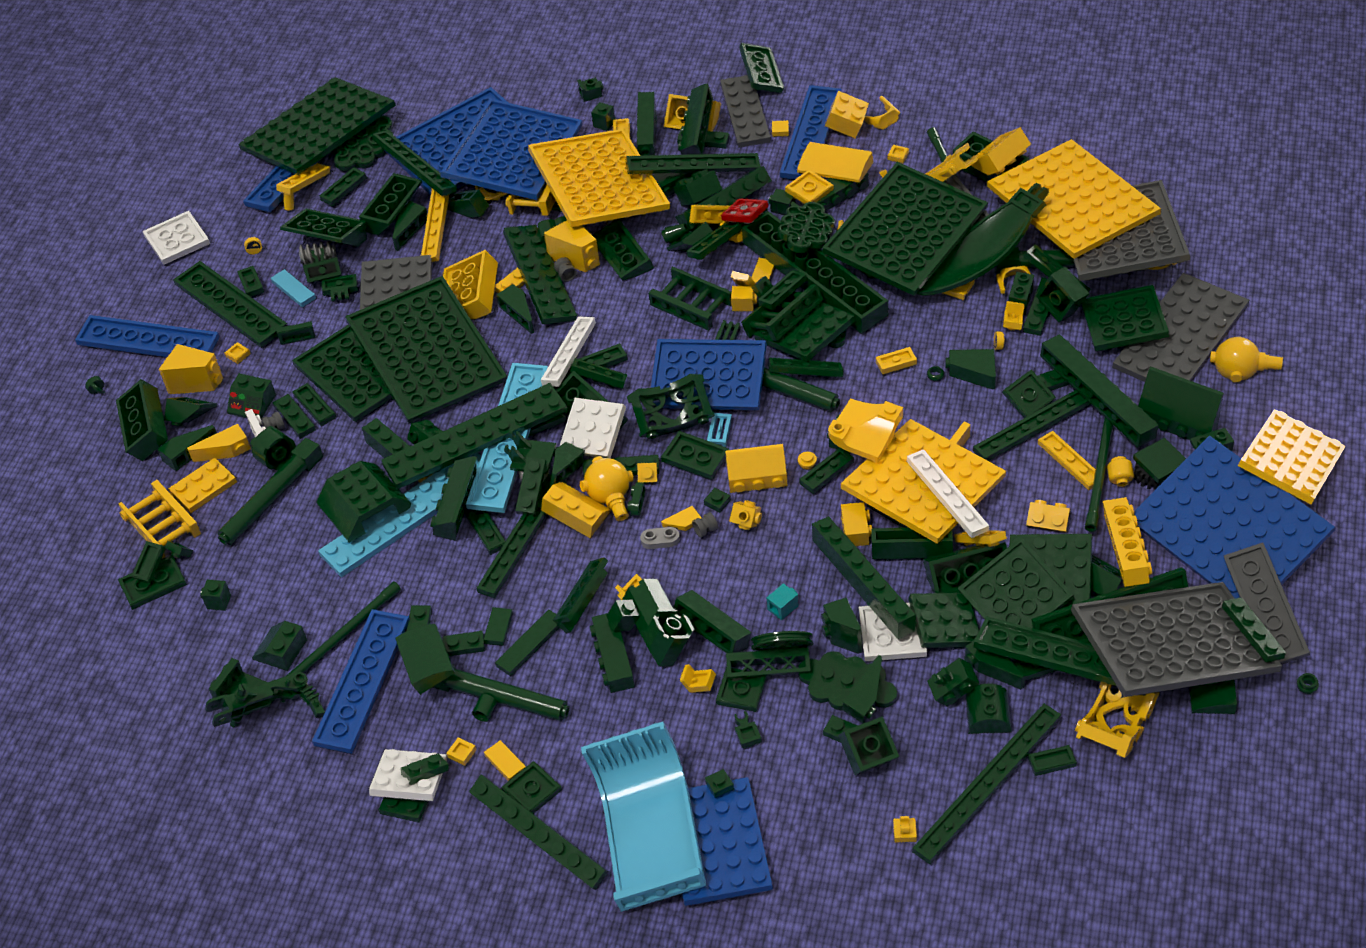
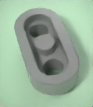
M664 527L647 529L641 533L640 539L641 545L644 548L657 549L676 546L680 541V536L676 528Z

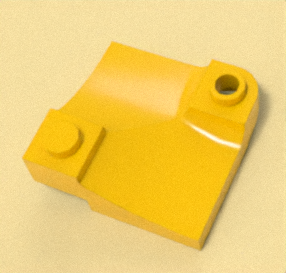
M850 398L837 420L833 419L830 424L828 436L838 447L878 463L892 441L895 429L903 418V407L887 401L884 404H871Z

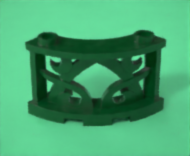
M688 374L670 383L671 387L660 389V386L638 388L628 395V403H632L639 426V436L654 439L658 436L685 430L698 424L708 423L709 419L714 417L715 414L711 410L703 382H705L703 375ZM694 387H696L697 394H698V396H695V397H694ZM683 393L682 398L687 397V399H679L677 395ZM668 397L677 404H685L682 412L675 420L659 413L665 406L666 398ZM659 400V406L655 407L656 404L653 401ZM700 401L703 411L694 414V410L699 409V406L696 404L692 405V403ZM652 415L649 418V423L655 422L656 426L648 427L645 416Z

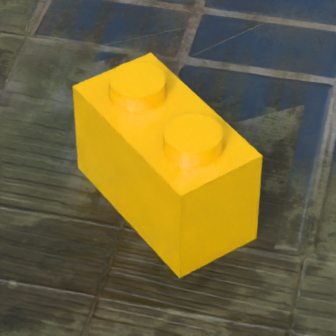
M864 502L841 504L843 533L855 546L869 545V537H872V525L867 523V521H870L869 509L865 510Z

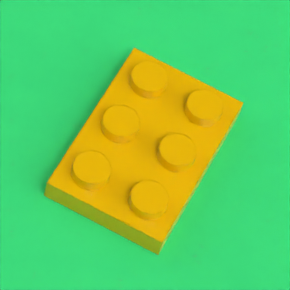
M213 458L168 489L170 494L192 513L237 483V480L216 458Z

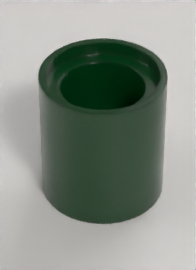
M481 694L472 711L473 717L479 721L487 722L497 705L496 699L488 694Z

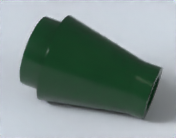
M686 223L665 227L662 230V236L666 243H673L688 233L689 229Z

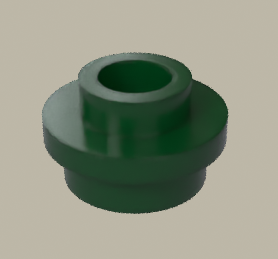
M1305 673L1297 679V688L1301 692L1312 694L1318 690L1319 682L1315 675Z

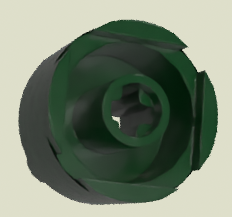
M272 426L260 432L250 443L253 457L268 469H275L276 471L291 458V451L296 447L295 442L290 437Z

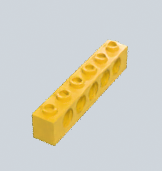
M1127 497L1103 501L1104 518L1124 587L1149 583L1152 567L1148 560L1143 538L1141 539V532L1137 524V518L1134 516L1133 505L1128 504Z

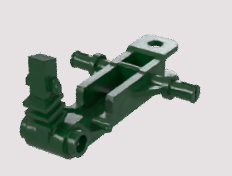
M297 672L248 689L245 683L239 684L235 693L212 698L206 702L205 706L206 712L218 709L223 711L214 715L212 721L214 727L229 722L231 727H237L242 720V716L270 706L271 701L269 698L272 697L282 698L281 702H285L286 699L300 697L304 703H307V706H310L316 718L323 717L325 714L318 700L319 693H316V689L312 690V685L308 686L307 676L302 672Z

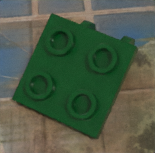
M510 431L509 438L514 441L517 450L514 446L510 450L508 445L504 448V452L509 455L512 461L510 470L524 472L526 459L531 457L546 459L545 474H547L556 449V443L526 440L520 432L517 431L516 435H514L513 431Z

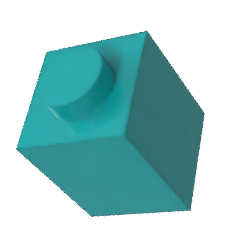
M784 583L766 597L767 610L780 620H783L799 606L798 593L795 589L789 588Z

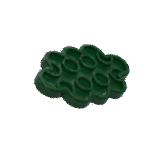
M382 115L334 149L336 168L341 171H349L356 166L368 168L374 164L375 158L384 156L385 150L373 141V134L387 130L393 135L391 132V119Z
M807 202L803 207L791 206L787 208L786 215L781 218L777 235L782 240L788 241V248L797 253L808 252L810 248L821 249L832 235L835 219L825 213V208L816 202Z
M832 651L824 654L820 660L810 659L811 673H800L798 676L803 683L809 685L808 692L812 700L820 703L829 702L832 708L842 710L843 701L871 664H866L860 657L852 656L846 658L843 654ZM805 660L800 663L798 668L806 667ZM881 666L875 706L886 708L896 702L897 689L892 683L886 681V672Z

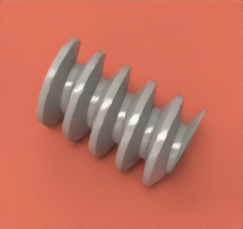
M327 241L326 246L320 242L319 247L313 243L312 248L306 244V249L299 245L301 264L303 265V262L304 264L315 262L310 251L313 249L315 255L318 256V260H321L320 248L324 247L325 251L324 259L336 257L334 242L331 245Z

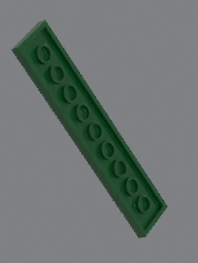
M548 383L382 459L381 462L396 488L400 489L454 464L456 460L467 458L508 439L510 431H513V434L516 435L517 431L521 433L567 411V406L551 383Z

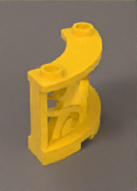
M1100 682L1099 689L1101 691L1088 714L1082 720H1079L1076 725L1075 731L1078 732L1076 738L1082 739L1086 737L1118 750L1117 755L1125 758L1132 751L1134 741L1138 742L1144 730V727L1141 726L1142 722L1150 718L1159 692L1121 698L1122 693L1119 688L1118 693L1114 695L1110 692L1113 685ZM1131 706V712L1136 711L1137 714H1129L1128 707ZM1124 707V718L1131 726L1117 725L1110 729L1105 722L1104 715Z

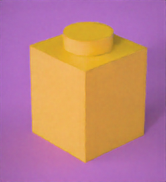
M732 286V311H754V304H757V295L751 288L752 286Z

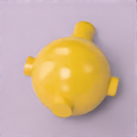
M1232 337L1223 341L1218 346L1216 352L1211 351L1210 362L1215 364L1217 371L1223 377L1230 379L1232 382H1240L1241 380L1251 378L1257 371L1268 369L1281 370L1283 357L1269 356L1265 352H1259L1257 346L1247 338Z
M602 456L595 457L585 472L584 480L580 481L581 491L587 492L593 500L606 504L613 511L617 521H623L629 517L624 503V496L628 491L630 482H633V473L627 471L617 460L602 458Z

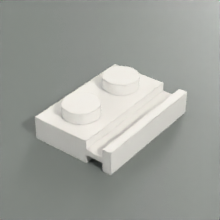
M250 409L245 411L251 430L254 436L257 437L266 428L265 426L261 428L263 424L260 416H255L253 410Z

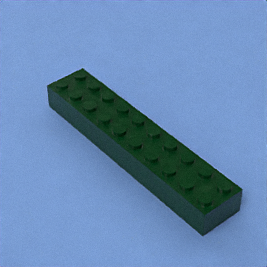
M769 211L757 217L754 222L742 227V239L746 246L772 263L785 276L792 270L806 274L807 281L800 287L806 290L811 284H817L823 297L821 302L855 315L856 321L851 326L861 334L888 316V300L820 249L810 248L805 253H797L790 250L787 246L788 241L782 240L777 235L781 220Z

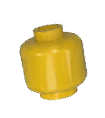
M1118 456L1112 458L1111 462L1108 463L1107 471L1111 483L1117 484L1118 487H1124L1133 480V466L1129 459Z

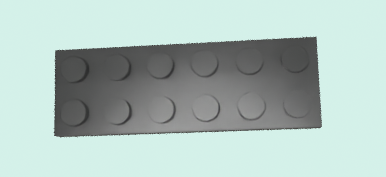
M748 75L720 80L738 148L771 142L757 90L751 87Z
M1262 542L1224 555V561L1239 597L1243 598L1285 650V658L1278 660L1280 664L1309 656L1310 651L1264 543Z

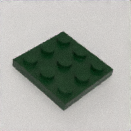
M917 593L909 595L910 608L916 614V630L921 648L965 647L975 640L979 628L972 605L963 594Z

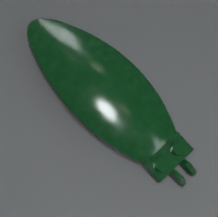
M1034 183L1028 191L1020 187L1009 202L969 229L917 294L929 296L955 289L979 278L997 266L1017 246L1030 226L1032 219L1046 206L1043 200L1048 195L1049 189L1042 188L1041 184Z

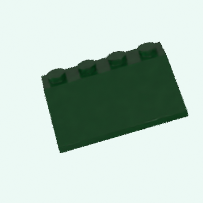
M307 208L280 226V230L302 234L307 237H316L321 240L335 241L336 243L350 244L354 247L360 246L367 240L366 221Z
M1150 366L1138 407L1142 408L1150 418L1156 421L1159 425L1158 429L1190 440L1193 437L1218 429L1224 393Z

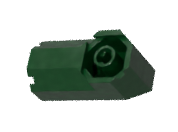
M642 579L637 587H634V585L628 587L623 600H634L640 614L635 624L658 666H673L694 628L687 616L684 614L682 616L677 615V610L672 606L658 579Z

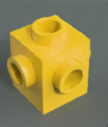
M748 500L734 502L729 522L739 524L738 527L741 529L750 530V528L756 527L761 521V507L755 506V502Z

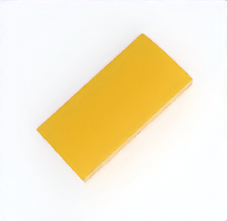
M809 142L800 159L797 173H805L811 170L822 177L860 183L873 164L872 151Z

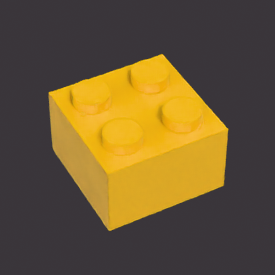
M838 91L831 105L825 126L856 138L869 103Z

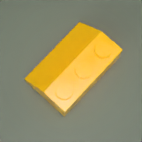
M669 94L664 127L681 129L682 126H685L684 113L688 110L686 96ZM713 101L707 131H713L717 124L721 107L720 102Z
M1021 127L998 136L976 155L978 161L971 166L987 175L994 173L998 175L1005 170L1004 167L1006 165L1008 166L1016 161L1015 157L1026 153V148L1031 143Z
M783 444L725 451L730 493L787 486Z
M563 482L551 486L542 498L541 511L589 538L593 536L611 512V509Z

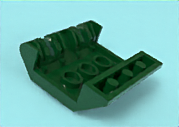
M359 461L334 474L326 480L316 501L319 508L349 543L365 534L362 521L391 505L396 507L399 514L411 507V502L396 488L389 477L384 475L385 473L377 464Z

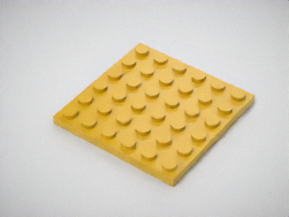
M910 419L894 434L892 441L878 463L866 459L841 482V489L938 544L958 522L907 463V456L924 449L973 507L1006 477V470Z

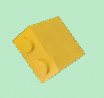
M565 221L544 232L547 253L553 261L556 262L558 259L566 257L575 269L585 273L600 265L597 241L582 225L571 227L568 221Z
M179 344L175 346L159 368L168 394L214 391L223 379L214 353Z

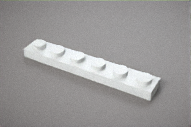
M577 317L541 378L542 386L551 383L553 387L560 386L574 359L595 326V317Z
M924 449L907 456V463L971 538L989 531L987 522Z

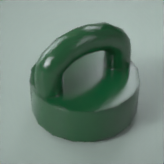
M93 376L87 380L85 388L89 393H104V382L100 377Z

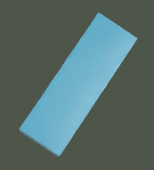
M285 269L271 277L272 283L301 307L316 299L312 291Z

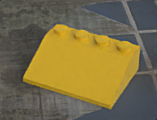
M486 250L444 268L443 271L444 279L470 319H478L492 311L498 262Z

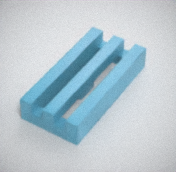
M714 413L715 416L711 420L707 441L726 447L732 414ZM717 418H719L720 421L716 439H713ZM724 419H727V420H726L725 429H724L723 438L720 439L721 433H722L723 424H724Z

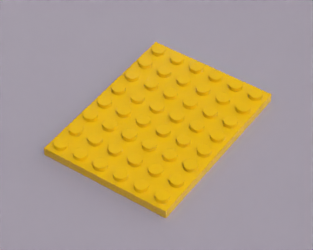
M624 129L528 145L530 155L571 227L670 209L668 199L652 174L627 173L626 156H640Z
M1072 139L987 181V187L1006 203L1009 202L1020 187L1028 191L1034 183L1041 184L1042 188H1048L1049 193L1043 200L1046 206L1032 219L1031 224L1073 259L1161 214L1159 206Z

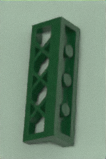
M605 557L589 562L554 617L553 621L565 633H571L608 574L604 570L608 563Z
M809 647L726 653L728 679L811 673ZM805 660L806 667L797 668L792 663ZM786 663L782 669H775L771 665ZM765 665L761 671H755L750 666ZM745 666L741 672L731 673V667Z

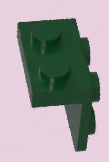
M231 658L228 664L223 667L219 676L212 681L209 691L212 698L235 693L238 685H242V683H245L248 689L267 682L244 673L239 660Z

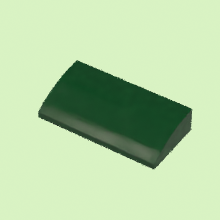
M619 218L592 235L597 241V248L621 280L637 277L654 268L650 258Z
M436 624L420 626L395 637L410 682L420 695L455 673Z
M1234 679L1189 687L1191 713L1235 714L1237 699Z

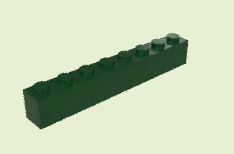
M1059 334L1042 343L1040 357L1134 445L1140 447L1156 438L1159 426L1156 421L1150 418L1142 408L1138 407L1129 396H1126L1104 373H1101L1092 362H1089L1080 351H1077L1068 340H1065Z
M828 516L812 523V541L894 636L899 640L916 632V614L834 521Z

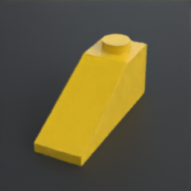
M236 424L187 449L192 461L199 462L212 460L213 458H233L250 450L251 447L239 424Z

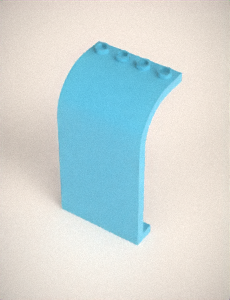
M664 722L655 723L581 747L582 755L594 775L603 803L616 892L613 895L614 901L621 912L706 886L685 774L674 742Z

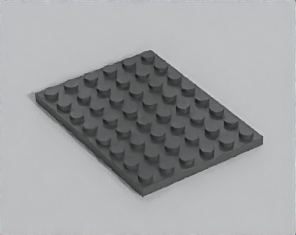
M1162 180L1132 185L1159 206L1161 214L1073 259L1079 281H1088L1094 278L1109 277L1110 275L1125 274L1130 271L1145 270L1157 266L1162 267L1167 264L1182 263L1190 260V253Z
M1223 582L1072 604L1071 611L1123 697L1280 672L1282 667L1278 660L1266 663L1222 608L1223 601L1235 598Z

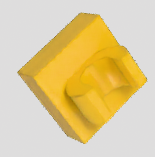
M900 816V819H893L894 842H917L915 818Z

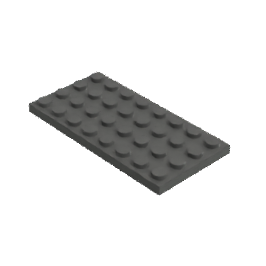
M1182 273L1160 302L1169 330V337L1126 345L1114 360L1112 368L1143 382L1146 380L1150 366L1192 381L1209 359L1211 351H1215L1248 307L1250 300Z

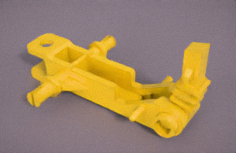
M967 143L957 149L953 155H948L944 162L925 174L943 182L961 169H966L978 161V157L975 155L965 162L962 160L960 155L970 148V145ZM885 169L879 173L883 178L888 172Z

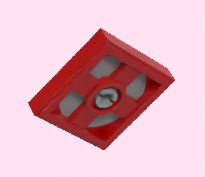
M738 199L722 213L721 219L731 223L744 222L745 224H750L769 207L768 201Z

